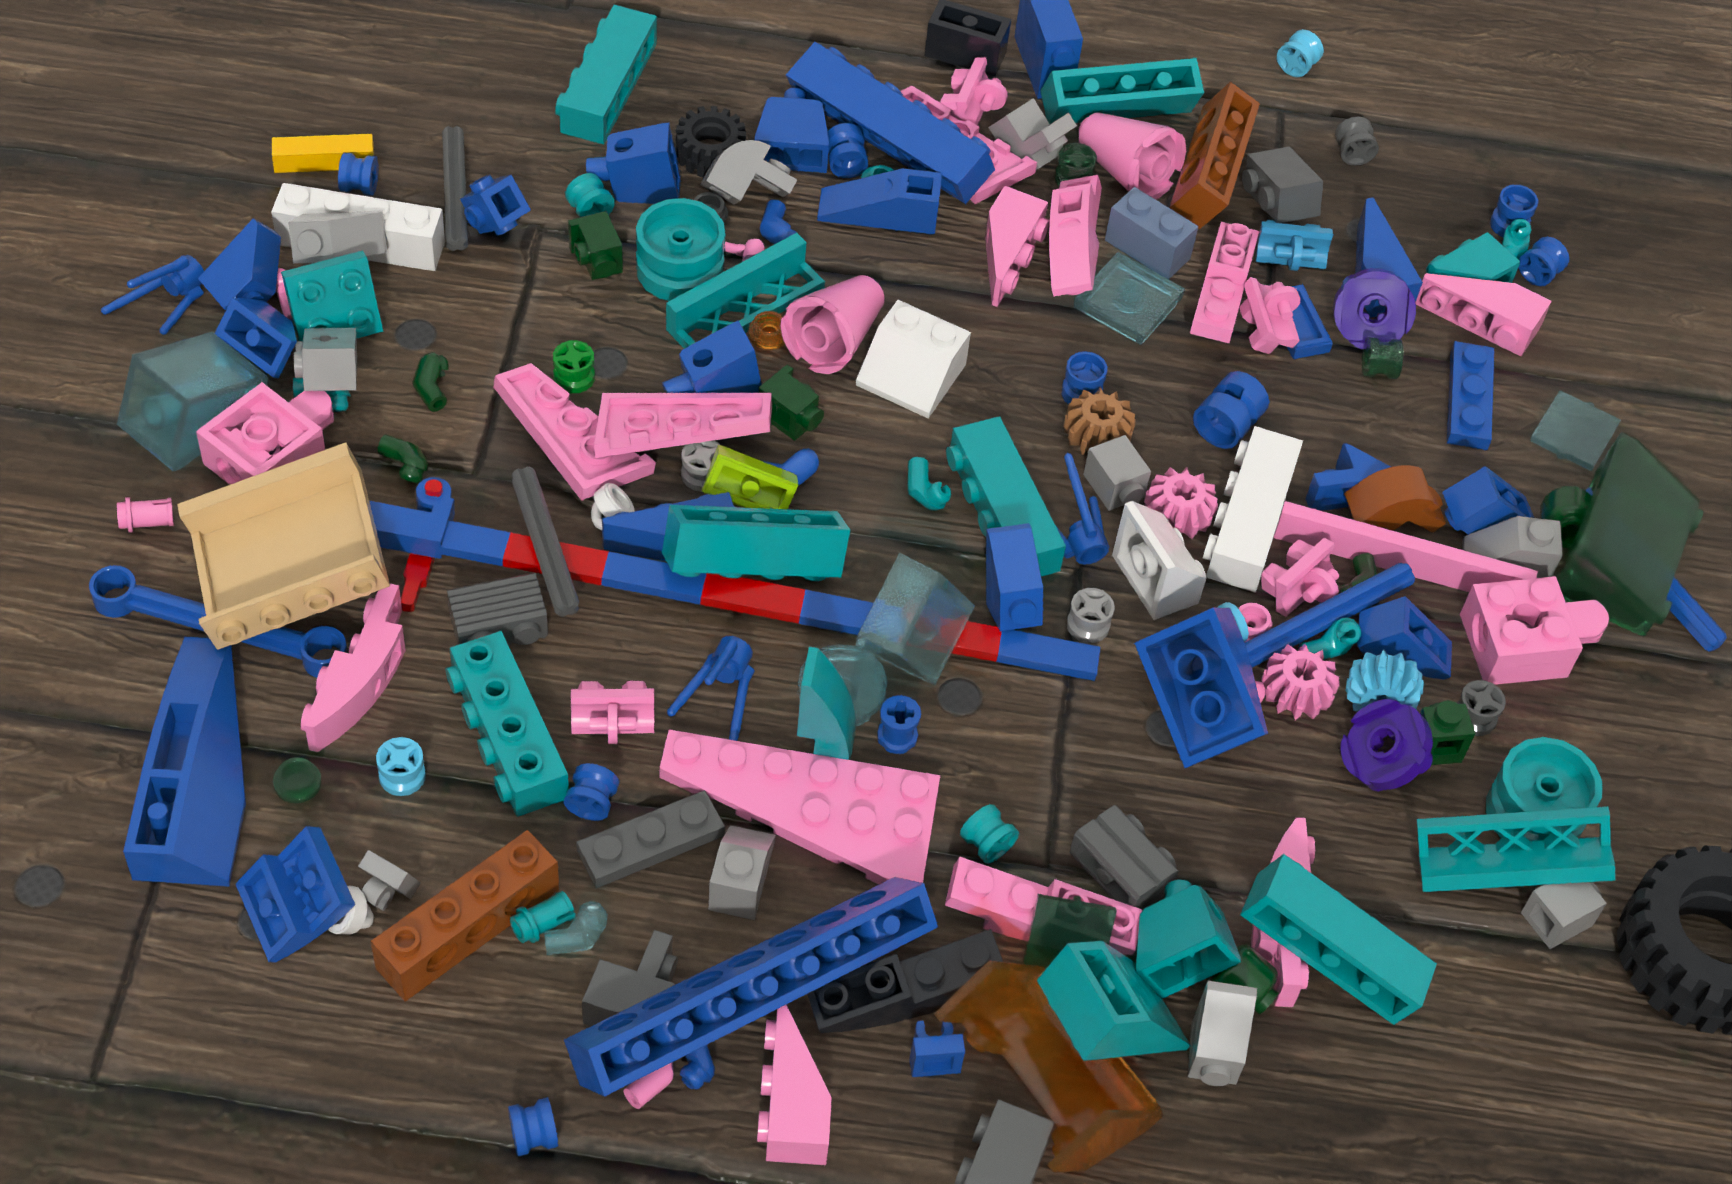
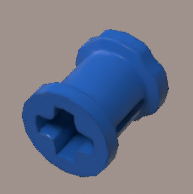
M898 695L888 698L882 704L880 710L882 723L877 731L878 742L887 752L904 754L916 745L918 739L916 727L921 719V709L917 702L910 697Z

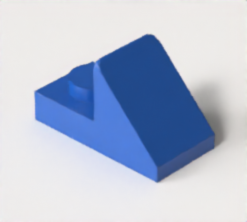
M1345 443L1342 445L1335 467L1336 470L1328 469L1320 473H1314L1305 498L1309 508L1320 511L1349 507L1344 494L1346 491L1369 475L1391 466Z

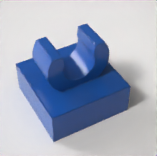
M943 1019L941 1036H928L925 1032L924 1021L917 1022L909 1058L912 1077L961 1073L965 1055L963 1034H953V1025L949 1019Z

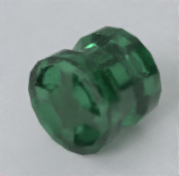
M1070 143L1063 146L1059 151L1058 166L1055 172L1057 185L1060 187V181L1093 176L1097 160L1095 151L1081 143Z
M1367 337L1362 354L1363 376L1374 377L1377 374H1385L1389 379H1398L1403 365L1404 348L1402 339L1392 338L1388 342H1381L1377 337Z

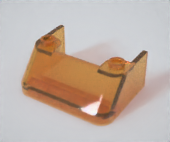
M988 961L934 1015L940 1022L962 1023L966 1028L964 1031L966 1039L979 1052L985 1053L989 1051L993 1054H1002L1052 1121L1055 1122L1057 1128L1051 1134L1054 1142L1052 1151L1055 1158L1047 1164L1053 1173L1088 1170L1147 1132L1163 1117V1112L1157 1101L1122 1057L1083 1061L1037 982V979L1046 970L1045 967Z

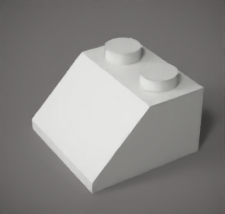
M897 300L878 326L856 379V386L929 419L966 365L971 332Z
M1134 501L1125 503L1112 556L1153 620L1199 604L1206 582V574L1202 564L1198 560H1194L1186 549L1180 531L1177 528H1172L1163 513Z

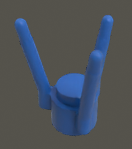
M182 255L172 263L129 280L127 282L129 288L142 286L102 307L101 312L105 315L164 286L173 296L185 295L161 326L159 331L162 335H165L176 324L192 302L204 294L200 288L202 283L198 279L204 270L195 258L190 255Z
M1066 453L1064 459L1082 520L1074 523L1069 528L1070 534L1068 539L1058 529L1066 545L1064 557L1071 558L1075 556L1079 564H1092L1107 555L1109 544L1104 535L1098 500L1095 496L1089 498V511L1073 456L1070 453Z
M735 636L723 637L714 653L708 655L701 669L668 708L667 714L674 716L703 681H705L706 685H712L715 679L727 684L738 680L739 684L729 740L738 741L748 686L755 672L748 665L753 656L750 645Z

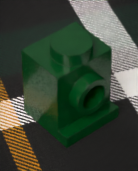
M607 211L568 220L569 249L571 254L575 253L578 264L586 266L592 280L623 273L622 243Z
M788 364L759 387V393H771L772 395L771 424L792 440H797L807 430L813 431L821 423L824 411L818 407L819 395L809 385L793 377V368Z
M1446 700L1428 707H1422L1420 714L1427 720L1433 736V746L1431 749L1433 761L1431 765L1462 763L1476 734L1466 703L1457 704L1454 701ZM1438 742H1447L1448 747L1436 748Z

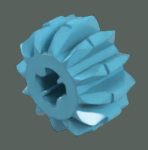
M1384 649L1380 655L1376 656L1366 652L1363 660H1353V665L1349 670V678H1347L1346 682L1347 699L1352 702L1353 711L1356 712L1370 703L1383 699L1397 700L1400 704L1410 705L1417 710L1424 688L1422 673L1417 670L1416 661H1404L1402 653L1392 656L1388 655Z

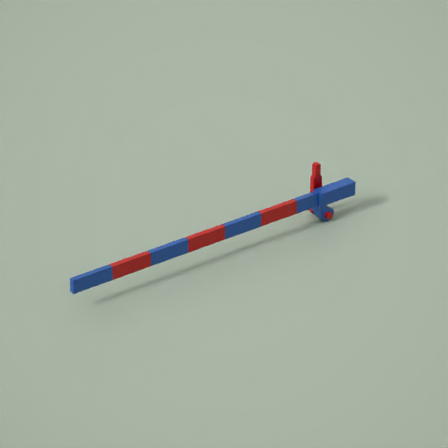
M429 477L418 484L416 487L417 510L369 501L380 547L410 553L403 573L405 585L401 594L402 611L413 612L415 610L421 588L427 586L435 558L441 559L442 555L542 574L530 536L454 522V498H452L449 483L444 479ZM559 542L571 578L575 581L1095 681L1100 655L1099 646L1017 630L1000 631L996 626L743 577L727 578L713 573H700L696 577H686L672 572L666 562Z

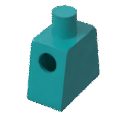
M1186 880L1169 882L1164 889L1165 899L1144 908L1140 914L1136 973L1162 999L1241 963L1240 954L1223 911L1201 886L1191 885Z

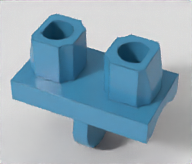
M1274 220L1262 221L1255 261L1288 265L1290 271H1298L1299 267L1326 269L1333 230L1321 228L1320 225L1314 224L1301 226L1276 223Z

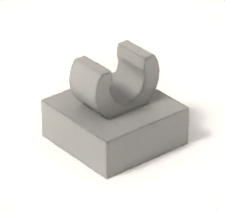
M370 850L367 851L358 865L359 868L372 876L361 890L366 901L382 911L392 901L395 890L411 899L421 884L409 873Z

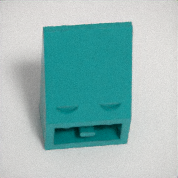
M1104 941L1067 943L1037 979L1039 986L1048 999L1049 1005L1055 1011L1074 1048L1079 1052L1083 1061L1187 1050L1191 1046L1163 999L1136 973V963Z

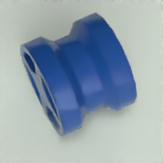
M343 152L338 170L339 191L350 193L355 189L360 190L364 195L373 196L376 191L379 174L377 156L367 155L362 159L356 158L353 153Z
M1548 236L1542 237L1533 244L1532 249H1529L1520 257L1519 270L1522 276L1531 284L1546 286L1555 278L1556 274L1568 266L1569 253L1566 247L1557 239Z
M590 763L580 764L576 767L572 778L575 785L567 790L564 805L571 813L578 817L593 821L603 820L607 818L611 808L609 797L616 794L620 781L612 771L603 766Z
M548 1097L538 1099L535 1105L523 1108L519 1104L508 1106L517 1156L529 1154L532 1148L543 1146L546 1149L558 1147L557 1132Z

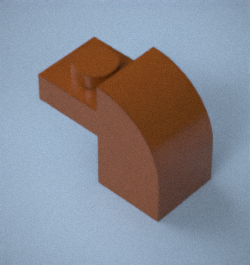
M1401 465L1377 471L1344 493L1354 520L1394 531L1405 522L1410 521L1433 533L1446 524L1440 508L1443 503L1439 494L1434 488L1428 486L1422 468L1416 466Z

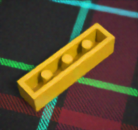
M372 134L272 138L274 173L339 170V163L343 152L353 153L356 158L362 159L367 155L374 156Z

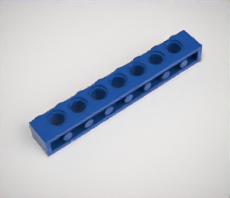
M893 877L564 1039L579 1085L605 1097L938 928L925 884Z

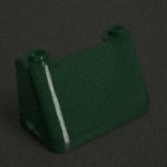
M1621 432L1592 477L1589 488L1593 491L1592 497L1577 536L1566 553V564L1560 573H1557L1555 576L1565 601L1596 600L1607 610L1610 622L1644 637L1654 623L1661 625L1670 611L1672 602L1666 600L1689 532L1693 533L1696 530L1704 510L1698 508L1700 499L1637 438Z

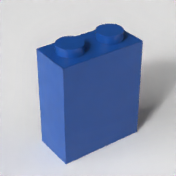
M1020 0L1014 37L1036 97L1040 99L1042 98L1041 89L1051 71L1078 69L1083 37L1068 0Z

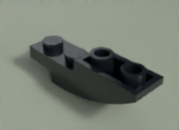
M989 929L899 961L898 955L895 954L866 964L807 995L820 1033L844 1032L888 1025L938 1012L965 1003L964 994L1009 978L992 930Z

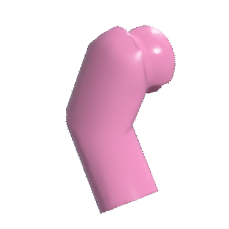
M673 1062L628 1085L623 1091L628 1102L636 1109H640L666 1088L674 1077Z

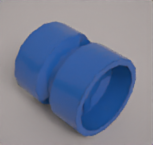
M1240 371L1230 372L1194 411V426L1198 433L1215 447L1223 449L1233 448L1268 409L1270 403L1268 393L1264 386L1253 376Z

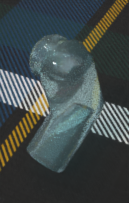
M596 901L585 902L580 906L579 912L569 928L544 931L547 956L591 949L607 925L608 915L603 906Z

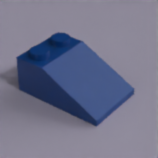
M1213 607L1134 643L1184 768H1189L1268 734L1248 651L1230 608Z

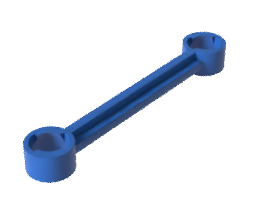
M117 565L104 567L98 570L90 579L89 590L94 606L100 614L106 617L117 618L136 611L204 631L199 624V618L206 616L203 603L137 585L133 573L125 567ZM124 585L129 587L125 594L117 598L99 596L105 595L112 589H123ZM329 626L316 627L307 633L281 627L241 641L242 643L301 659L306 672L315 678L318 677L319 671L323 666H329L331 658L317 660L310 656H314L316 652L322 649H332L333 646L337 647L341 652L348 653L344 635L336 628Z

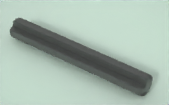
M447 126L442 131L446 247L451 251L457 249L463 251L468 247V226L464 214L465 207L460 198L466 195L463 129L459 126L454 128Z
M529 466L523 469L517 468L512 473V483L555 613L560 617L567 616L568 614L574 615L579 610V599L536 472Z

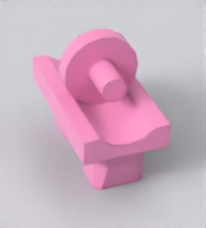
M975 58L970 69H955L951 77V86L954 94H944L940 101L941 104L950 109V115L958 120H969L978 125L984 111L998 110L1006 103L1008 92L1002 85L1001 80L998 78L990 80L985 73L986 58Z
M1250 277L1243 284L1248 298L1239 308L1242 318L1248 323L1257 326V329L1249 336L1251 347L1256 351L1267 354L1272 353L1279 344L1293 348L1300 341L1292 318L1293 311L1299 306L1301 300L1297 289L1292 286H1284L1282 282H1276L1270 286L1262 285L1256 278Z
M1323 538L1315 546H1312L1298 539L1286 554V565L1290 567L1288 570L1271 563L1262 572V589L1276 597V612L1287 617L1304 601L1312 603L1314 600L1322 603L1338 595L1339 589L1336 580L1339 578V574L1330 561V552L1335 547L1334 542Z
M582 681L578 689H571L572 734H608V744H618V734L654 733V688L647 689L644 681H627L626 684L622 685V689H604V686L598 681Z

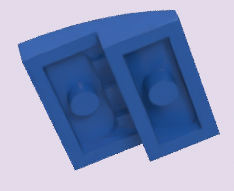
M306 826L278 856L263 854L235 884L268 962H278L306 946L332 927L356 905L326 838L319 827Z

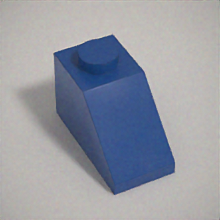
M253 218L198 278L199 281L224 310L227 309L232 297L264 300L267 302L276 293L281 236L276 231Z
M232 297L215 332L216 336L273 378H279L297 342L293 322L264 300Z
M1486 466L1443 491L1448 506L1445 509L1448 522L1456 531L1462 530L1468 535L1516 516L1534 518L1526 496Z
M1029 523L986 529V605L1000 631L1043 625V584L1032 528Z
M1406 596L1360 611L1359 626L1361 628V637L1357 645L1362 654L1365 655L1366 652L1377 656L1382 653L1383 649L1388 655L1392 656L1402 653L1404 661H1416L1417 670L1424 677L1442 680L1451 677L1452 641Z

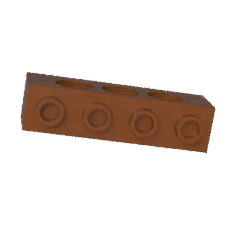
M1229 82L1202 107L1169 207L1199 226V229L1229 205L1260 105L1258 101L1232 82Z
M526 830L371 940L376 970L406 1002L511 925L510 917L516 915L517 908L523 906L528 909L559 891L558 861Z

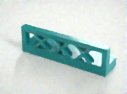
M795 233L666 302V330L685 349L696 343L688 335L689 332L695 329L710 330L713 334L733 323L720 320L722 314L733 311L745 313L744 318L739 320L746 333L786 311L789 304L797 298L824 289L825 281L805 262L807 242L798 233ZM798 273L808 282L801 287L784 285L785 280ZM759 294L777 295L776 301L768 305L752 303L753 298Z
M1609 807L1417 819L1419 863L1423 892L1615 880ZM1599 823V837L1578 838L1571 833L1579 825ZM1535 827H1544L1552 832L1543 841H1530L1523 836L1528 830ZM1496 830L1504 836L1495 844H1482L1475 839L1483 831ZM1448 833L1456 838L1448 847L1428 848V834Z

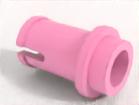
M126 497L125 502L117 503L119 529L128 528V533L133 532V528L174 526L171 498L131 502L130 497Z

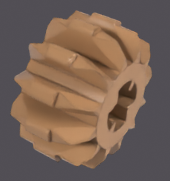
M1101 387L1094 395L1089 391L1083 390L1079 398H1072L1071 403L1068 405L1067 415H1065L1063 426L1065 428L1064 432L1068 434L1069 445H1081V453L1084 455L1089 451V448L1126 435L1131 442L1136 419L1135 414L1130 412V401H1118L1117 391L1107 395L1103 393Z

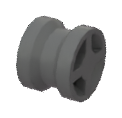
M1351 117L1340 123L1335 130V138L1340 146L1341 157L1348 165L1365 164L1375 158L1378 153L1379 146L1376 138L1373 136V126L1367 118Z
M1475 680L1469 682L1463 688L1457 704L1466 703L1476 733L1475 736H1484L1490 734L1495 729L1498 718L1505 708L1506 700L1501 689L1495 684L1485 680Z

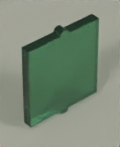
M1038 894L1021 965V975L1039 978L1067 943L1104 941L1109 945L1117 912L1116 907L1082 902L1079 896H1075L1071 900Z

